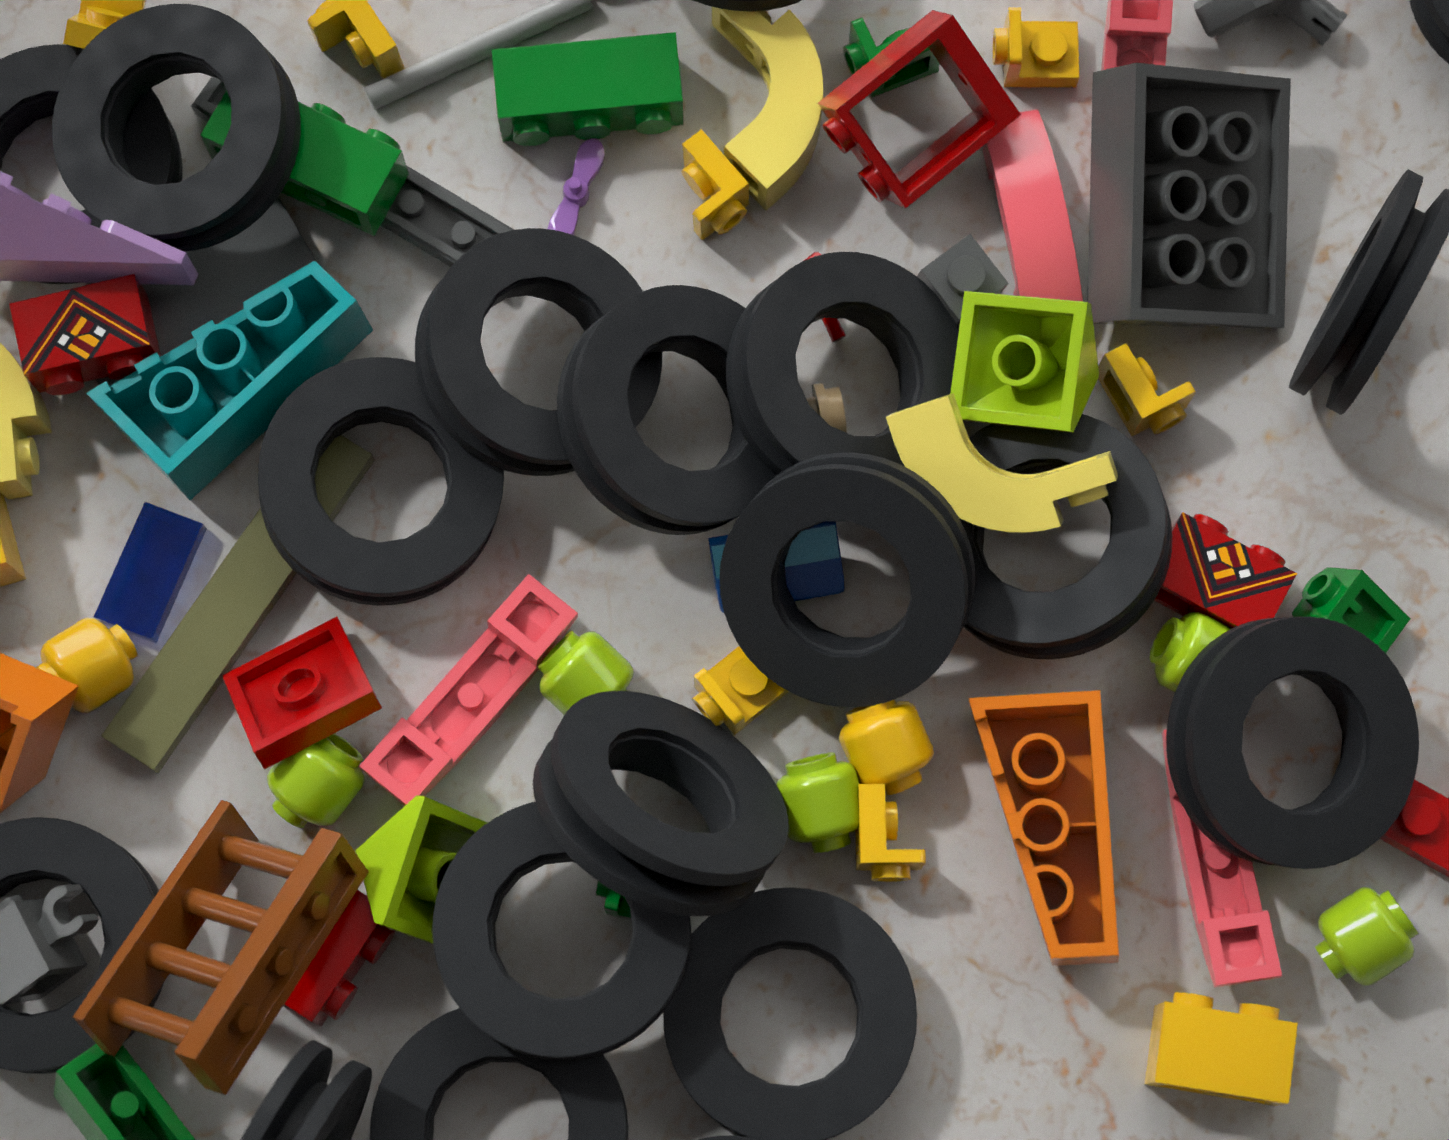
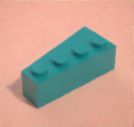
M316 261L311 262L243 302L244 309L218 324L211 320L191 332L194 338L160 357L156 352L134 365L137 371L111 386L105 381L86 392L107 418L190 501L268 429L279 407L297 387L317 373L337 365L373 331L357 300Z

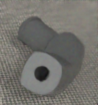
M1198 0L1194 3L1197 17L1205 33L1210 38H1214L1253 19L1268 17L1271 13L1277 16L1281 12L1323 46L1331 37L1330 34L1338 29L1347 16L1344 11H1340L1327 0Z

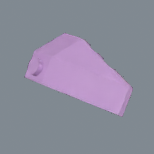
M0 171V281L97 283L135 274L141 284L194 285L198 272L186 252L112 220H104L100 228L91 225L92 220L86 214L70 206V201L51 193L48 199L43 200V203L38 202L23 191L10 185L13 176Z

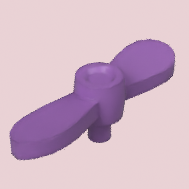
M591 138L580 145L574 162L573 175L564 183V199L552 215L548 229L574 235L580 208L586 205L589 200V185L599 173L604 163V147L598 139Z

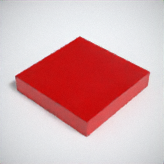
M337 616L222 675L253 752L264 770L382 709L348 635Z

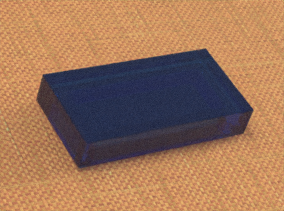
M144 502L93 617L103 624L111 627L117 624L129 634L157 643L207 530L204 524Z

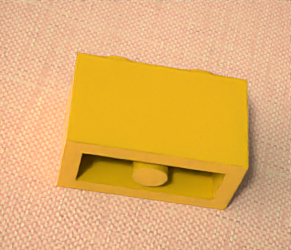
M1174 992L1173 1003L1164 1001L1154 1006L1144 1085L1271 1106L1289 1104L1298 1023L1279 1020L1280 1009L1260 1004L1239 1003L1238 1013L1213 1009L1214 998L1183 992Z

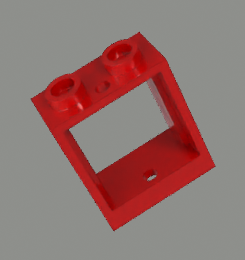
M935 10L930 11L817 103L829 119L822 124L828 137L844 154L851 150L863 166V169L857 175L867 191L880 203L886 199L905 209L1021 115L955 17L951 14ZM928 47L972 112L897 173H894L850 110Z

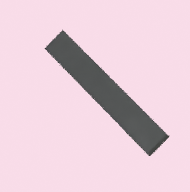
M211 77L191 105L194 113L207 122L226 92L222 81ZM408 166L409 175L381 223V226L449 267H452L465 252L481 241L496 234L514 230Z

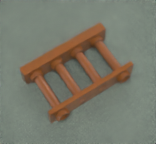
M221 800L98 981L89 991L73 1018L104 1053L112 1056L116 1055L132 1030L177 1045L178 1047L174 1053L205 1089L226 1096L369 872L344 835L321 828L303 855L258 843V838L232 803ZM242 866L287 879L268 909L222 896ZM206 919L252 933L232 964L186 950ZM169 974L215 989L195 1021L148 1006Z

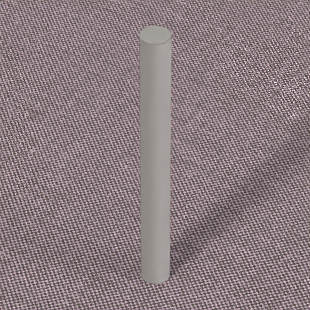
M552 0L364 89L374 110H377L492 56V49L510 48L593 9L591 0Z

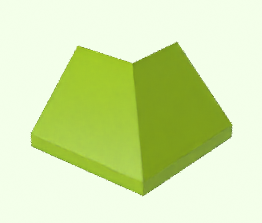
M964 291L950 393L955 395L962 420L1074 433L1099 377L1091 303Z
M416 795L355 850L369 871L363 881L374 923L433 944V913L443 877L458 851L487 822L425 796Z

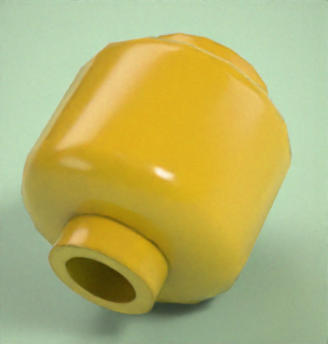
M87 617L46 641L40 651L42 664L36 668L79 685L72 708L87 714L93 712L131 686L134 680V673L130 661L136 658L138 654L130 637L119 625L116 624L108 629L99 620Z
M894 699L873 706L855 707L846 713L848 723L841 729L839 740L848 762L854 766L860 784H885L887 795H893L905 791L923 780L919 770L931 761L934 750L913 703L909 701H895Z

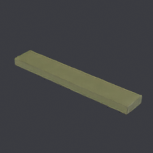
M342 435L336 437L320 457L314 479L318 500L332 522L375 461L370 452ZM261 507L101 735L107 741L157 773L161 771L223 681L222 675L230 671L297 574L282 558L273 544L263 520Z

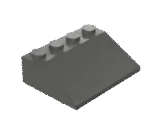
M1132 63L1093 72L1087 302L1091 303L1094 324L1284 328L1291 78L1145 63Z

